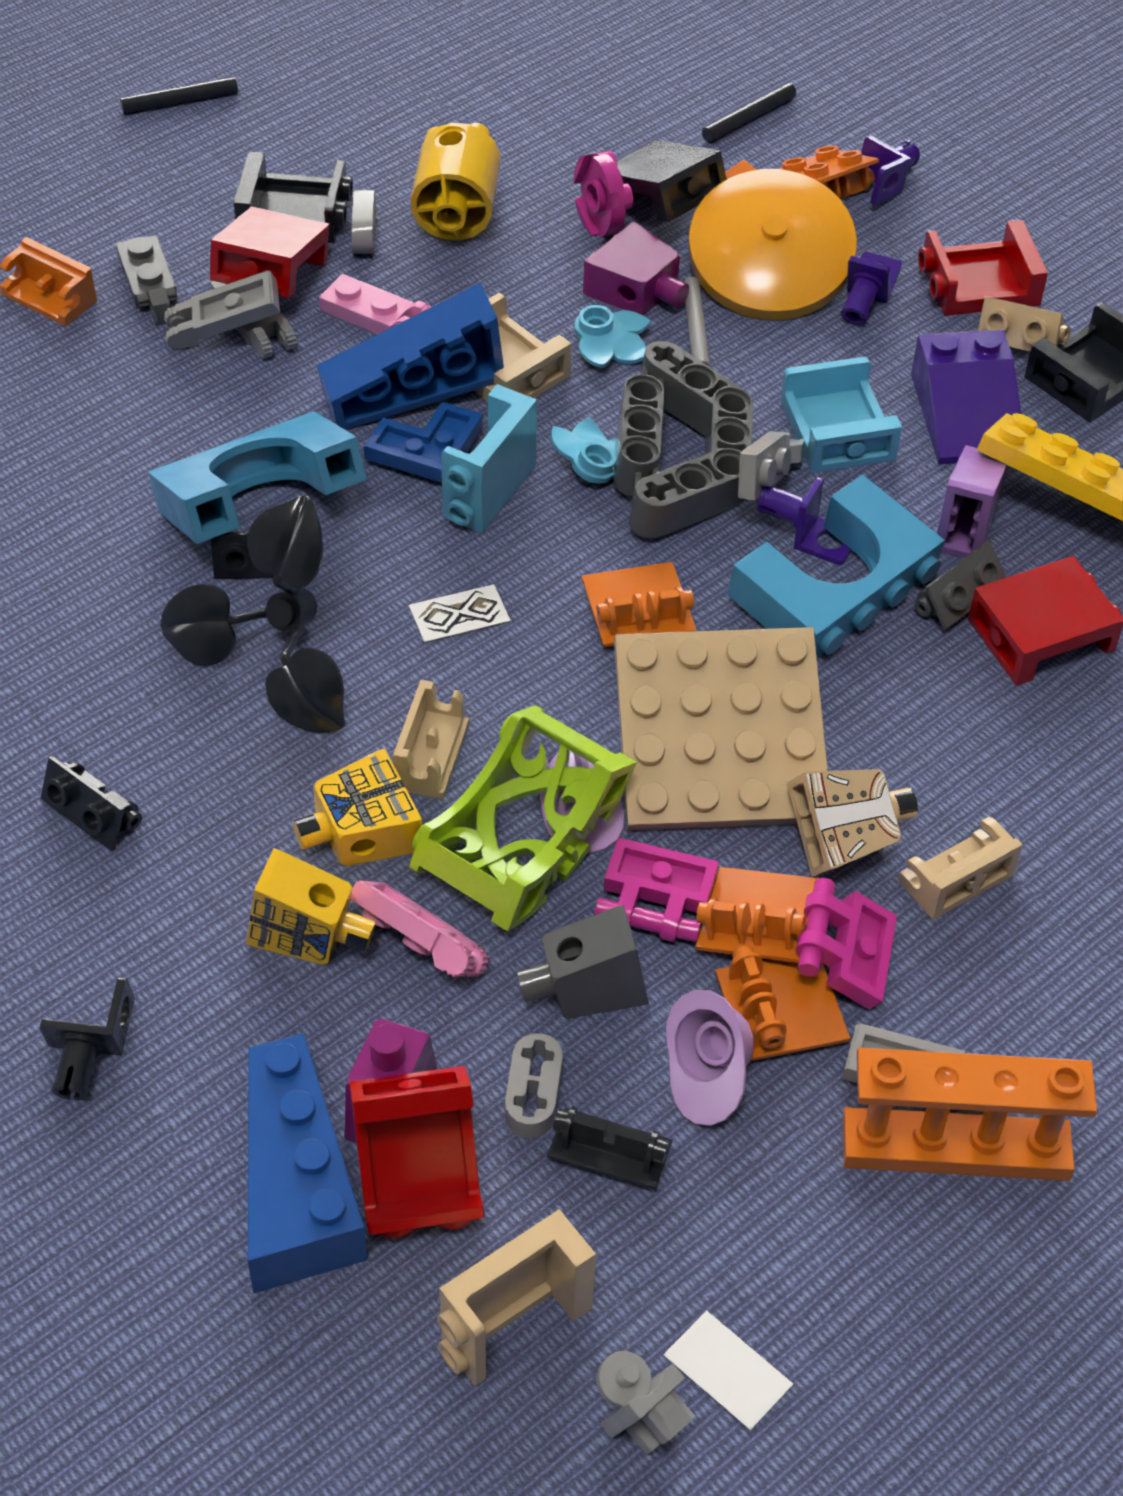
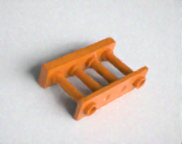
M858 1047V1104H868V1108H844L842 1117L843 1168L1071 1181L1075 1170L1070 1120H1065L1066 1116L1094 1118L1096 1116L1097 1106L1092 1061ZM892 1106L926 1108L925 1112L891 1109ZM950 1109L984 1111L983 1115L949 1113ZM1008 1113L1041 1114V1117L1027 1118L1010 1117L1007 1115Z

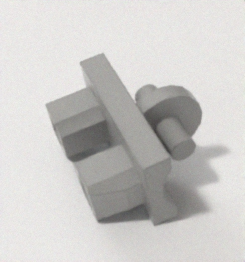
M618 1351L611 1354L598 1367L596 1375L597 1389L604 1400L610 1405L619 1407V1409L608 1416L600 1425L611 1438L626 1430L646 1455L649 1454L661 1443L663 1445L671 1440L695 1417L673 1390L685 1377L672 1363L651 1379L650 1369L646 1362L637 1354L629 1351Z

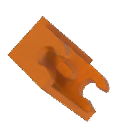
M25 237L21 241V245L7 255L0 264V269L6 272L12 270L16 265L13 275L7 277L0 285L3 296L65 327L97 302L92 269L28 237Z

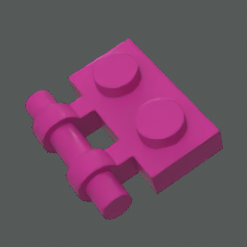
M618 838L604 877V890L621 895L618 902L599 897L594 915L624 905L630 928L635 927L659 933V939L674 943L677 938L697 943L702 924L682 917L685 910L697 913L700 902H709L718 874L719 861ZM643 899L667 905L665 913L637 907L638 900Z
M819 878L815 881L813 892L808 894L805 901L804 915H806L807 924L805 931L798 936L796 953L800 957L798 971L805 976H816L819 974L822 962L830 967L827 985L870 1010L883 1002L897 915L857 891H854L841 901L834 897L835 883L827 878ZM828 923L837 928L835 939L826 935Z

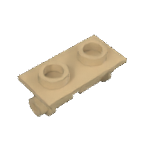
M985 296L978 331L1004 330L1009 347L1030 351L1032 344L1043 337L1057 346L1060 343H1067L1071 333L1070 327L1065 326L1064 321H1062L1063 313Z

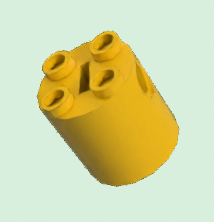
M450 123L439 127H432L427 131L420 150L410 203L411 213L417 224L429 234L443 240L461 241L473 238L486 229L492 217L501 167V153L495 140L490 137V132L486 126L480 123Z

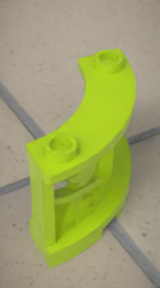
M537 705L517 711L507 717L500 729L499 743L474 782L445 812L432 821L423 824L412 841L414 853L409 864L410 869L417 873L426 869L494 912L491 922L507 932L520 925L547 902V895L544 893L551 883L558 877L566 882L592 848L584 840L590 831L593 832L597 826L595 823L599 817L606 821L610 819L637 764V761L621 752L614 754L545 714V710ZM536 732L560 744L554 768L548 769V759L545 748L541 743L539 753L534 759L524 758ZM570 751L594 764L593 769L577 766L568 767ZM514 773H515V775L517 776V778H514V779L511 780L512 776H513ZM560 791H563L561 797L563 806L568 802L575 804L568 815H560L556 812ZM546 792L544 811L548 825L554 834L548 842L538 839L519 840L499 849L496 837L497 808L520 798ZM459 843L466 845L464 849L456 850V854L451 851ZM528 854L533 856L524 866L519 865L518 856ZM483 856L482 859H479V860H477V861H475V862H473V863H469V862H468V861L476 860V859H478V858H480V857Z

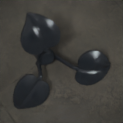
M303 495L264 511L254 520L248 532L247 547L252 563L259 571L266 574H274L273 584L283 590V592L270 597L266 608L229 615L230 600L223 589L209 584H197L181 590L168 602L162 613L160 626L164 637L181 656L194 664L203 666L217 664L231 654L236 642L235 632L231 624L267 618L274 628L281 631L291 630L292 632L280 654V661L283 666L271 671L266 678L265 686L269 703L283 720L293 726L308 731L329 732L345 727L343 712L344 685L337 664L327 653L315 648L300 649L290 656L300 635L306 633L304 625L310 623L316 616V599L309 590L302 587L309 585L316 578L323 560V539L319 517L310 496Z

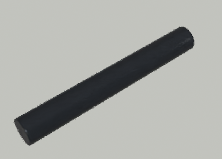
M231 77L120 98V104L123 114L238 93L236 78Z
M787 83L702 129L703 138L707 142H712L796 96V88L793 84Z

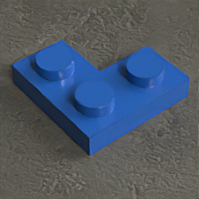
M441 402L424 430L383 417L364 444V459L442 483L441 453L447 446L467 453L483 428V414Z

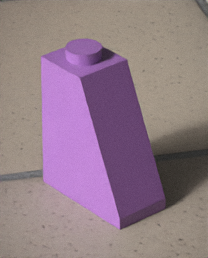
M965 446L949 478L937 532L945 540L941 553L959 558H965L986 542L1008 465L977 451L975 447Z

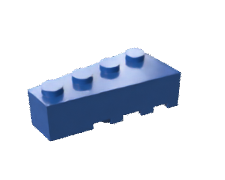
M481 282L317 365L323 396L334 423L345 430L493 385L494 373L504 368L498 318Z
M304 1033L249 1047L248 1266L254 1294L367 1261L364 1224Z

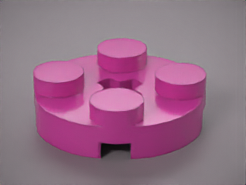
M612 151L581 156L574 170V184L581 183L582 197L575 198L580 220L591 235L600 234L599 237L617 234L623 227L626 209H630L633 206L631 187L628 184H623L617 167V159Z

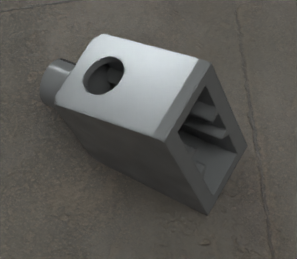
M624 905L546 933L542 937V942L548 962L517 970L525 1002L557 994L562 1015L568 1019L649 1004L637 948Z

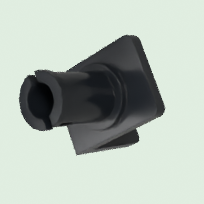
M117 978L106 1026L47 1019L41 1020L39 1029L48 1046L62 1049L55 1082L52 1084L51 1089L54 1095L70 1100L71 1091H74L75 1100L87 1099L95 1056L100 1053L122 1056L135 999L127 978Z

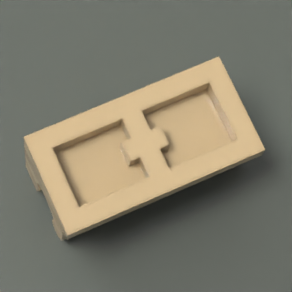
M420 680L393 754V763L409 793L444 800L470 720L468 717H465L464 697L458 690H454L450 701L451 704H445L436 698L437 689L434 682Z
M987 817L980 821L982 828L991 837L980 828L973 832L970 838L925 862L917 856L912 857L906 861L909 868L899 872V883L932 920L1014 876L1023 844L1017 838L1013 839L995 819Z

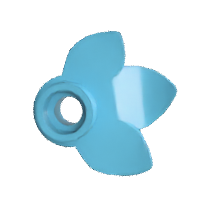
M601 305L587 306L580 311L574 324L575 334L580 338L579 352L588 363L597 367L607 366L612 359L622 364L639 363L643 361L646 345L638 334L649 327L650 320L633 311L622 310L612 313L610 309Z
M590 417L577 424L572 432L553 426L551 430L552 445L558 453L572 462L574 471L583 480L590 483H606L614 477L617 438L608 441Z

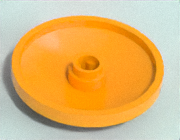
M760 169L741 173L723 181L703 198L691 221L688 252L695 277L698 278L700 285L722 306L738 314L755 319L787 320L798 318L820 309L834 299L842 290L848 280V261L850 256H855L857 237L849 211L838 196L825 185L811 177L793 171Z

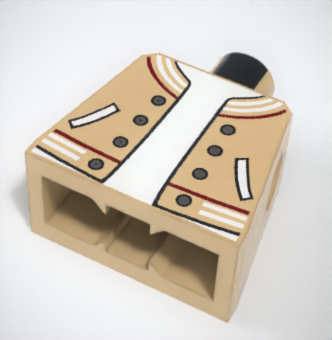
M879 769L810 771L787 782L811 877L824 874L900 841L901 833L898 821L915 818L918 813V803L914 792L910 788L889 792L885 774Z

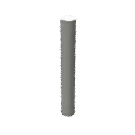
M687 277L683 282L689 285V294L685 300L691 355L710 367L700 283L696 277Z

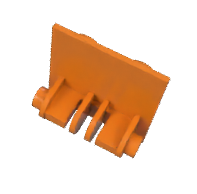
M830 145L816 149L815 155L809 158L797 157L785 160L779 169L811 177L829 188L840 199V197L846 198L849 195L869 189L875 177L873 171L868 166L878 163L879 158L862 155L860 150L842 151L839 150L838 146Z
M673 562L587 574L581 577L603 648L614 646L615 634L697 631L690 609H694L693 593L691 590L683 591Z
M720 867L709 902H700L697 908V923H701L702 926L695 946L696 950L732 954L739 947L751 946L754 952H758L763 959L799 963L800 957L796 953L798 936L806 929L805 901L808 894L813 892L815 881L819 878Z
M742 946L732 953L733 959L730 967L715 969L723 997L750 1025L754 1036V1050L750 1061L850 1042L851 1038L833 989L827 985L828 976L822 962L819 974L809 977L802 975L798 971L799 963L771 959L762 960L761 955L758 952H754L751 946Z

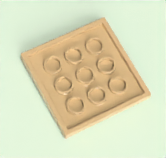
M814 627L615 634L614 648L621 753L637 761L624 791L627 831L797 824L787 782L806 772L828 771Z

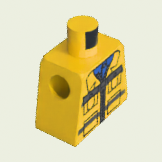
M385 748L318 780L313 786L316 813L292 821L296 839L302 850L329 841L339 863L344 866L414 853L412 841L422 826V818Z
M273 848L254 889L246 944L324 965L329 963L337 942L366 952L376 926V921L348 911L353 890L349 882Z

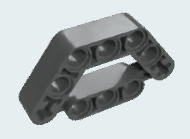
M667 341L650 343L645 348L641 374L630 376L625 382L618 416L616 461L613 478L614 485L618 491L632 496L629 525L632 531L639 536L652 539L665 536L740 505L743 500L738 498L740 452L752 444L753 400L750 394L679 346ZM664 408L705 436V455L658 472Z

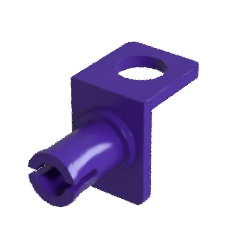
M868 136L864 139L862 155L879 158L878 163L868 166L873 171L875 177V185L870 200L871 204L877 206L902 194L908 168L916 165L920 159V151L915 143L910 146L911 141H904L892 148L873 136Z
M864 251L860 258L850 256L847 292L850 294L845 306L841 310L842 318L851 324H865L874 300L884 303L888 302L902 268V262L898 259L869 251Z
M817 477L804 497L774 486L763 488L759 497L757 511L794 523L796 534L793 549L837 565L845 563L852 550L844 543L837 549H827L822 547L817 541L820 536L831 534L823 527L825 519L818 517L824 479Z

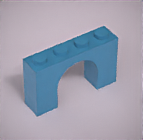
M315 411L148 471L160 514L196 544L240 528L232 496L252 486L277 480H300L310 484L324 495H328L367 480L357 437Z
M863 474L831 496L823 527L865 562L870 571L868 576L855 582L842 584L828 583L815 579L800 570L768 542H765L733 566L727 595L767 629L814 627L817 658L823 653L830 655L841 646L846 636L856 629L859 631L866 629L874 621L878 612L888 605L891 607L898 605L905 598L909 589L919 582L922 584L929 582L941 566L939 557L945 540Z

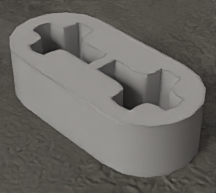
M354 190L353 254H374L376 226L375 190Z
M532 1033L522 1037L516 1043L512 1054L505 1096V1122L514 1134L523 1138H537L545 1135L552 1128L555 1121L562 1076V1048L553 1037L543 1033ZM534 1055L545 1056L540 1076L531 1075V1062L534 1059ZM528 1094L537 1095V1109L534 1112V1117L523 1116Z

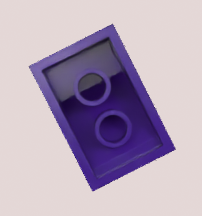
M1004 330L918 335L911 376L938 464L957 463L965 446L978 448L983 434L1006 413L1010 415L1014 413L1021 414L1014 358Z

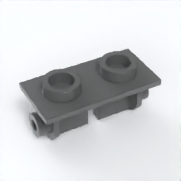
M991 541L983 543L927 585L926 589L919 592L917 601L914 604L916 611L923 617L928 615L938 616L943 629H947L970 611L976 587L1006 578Z

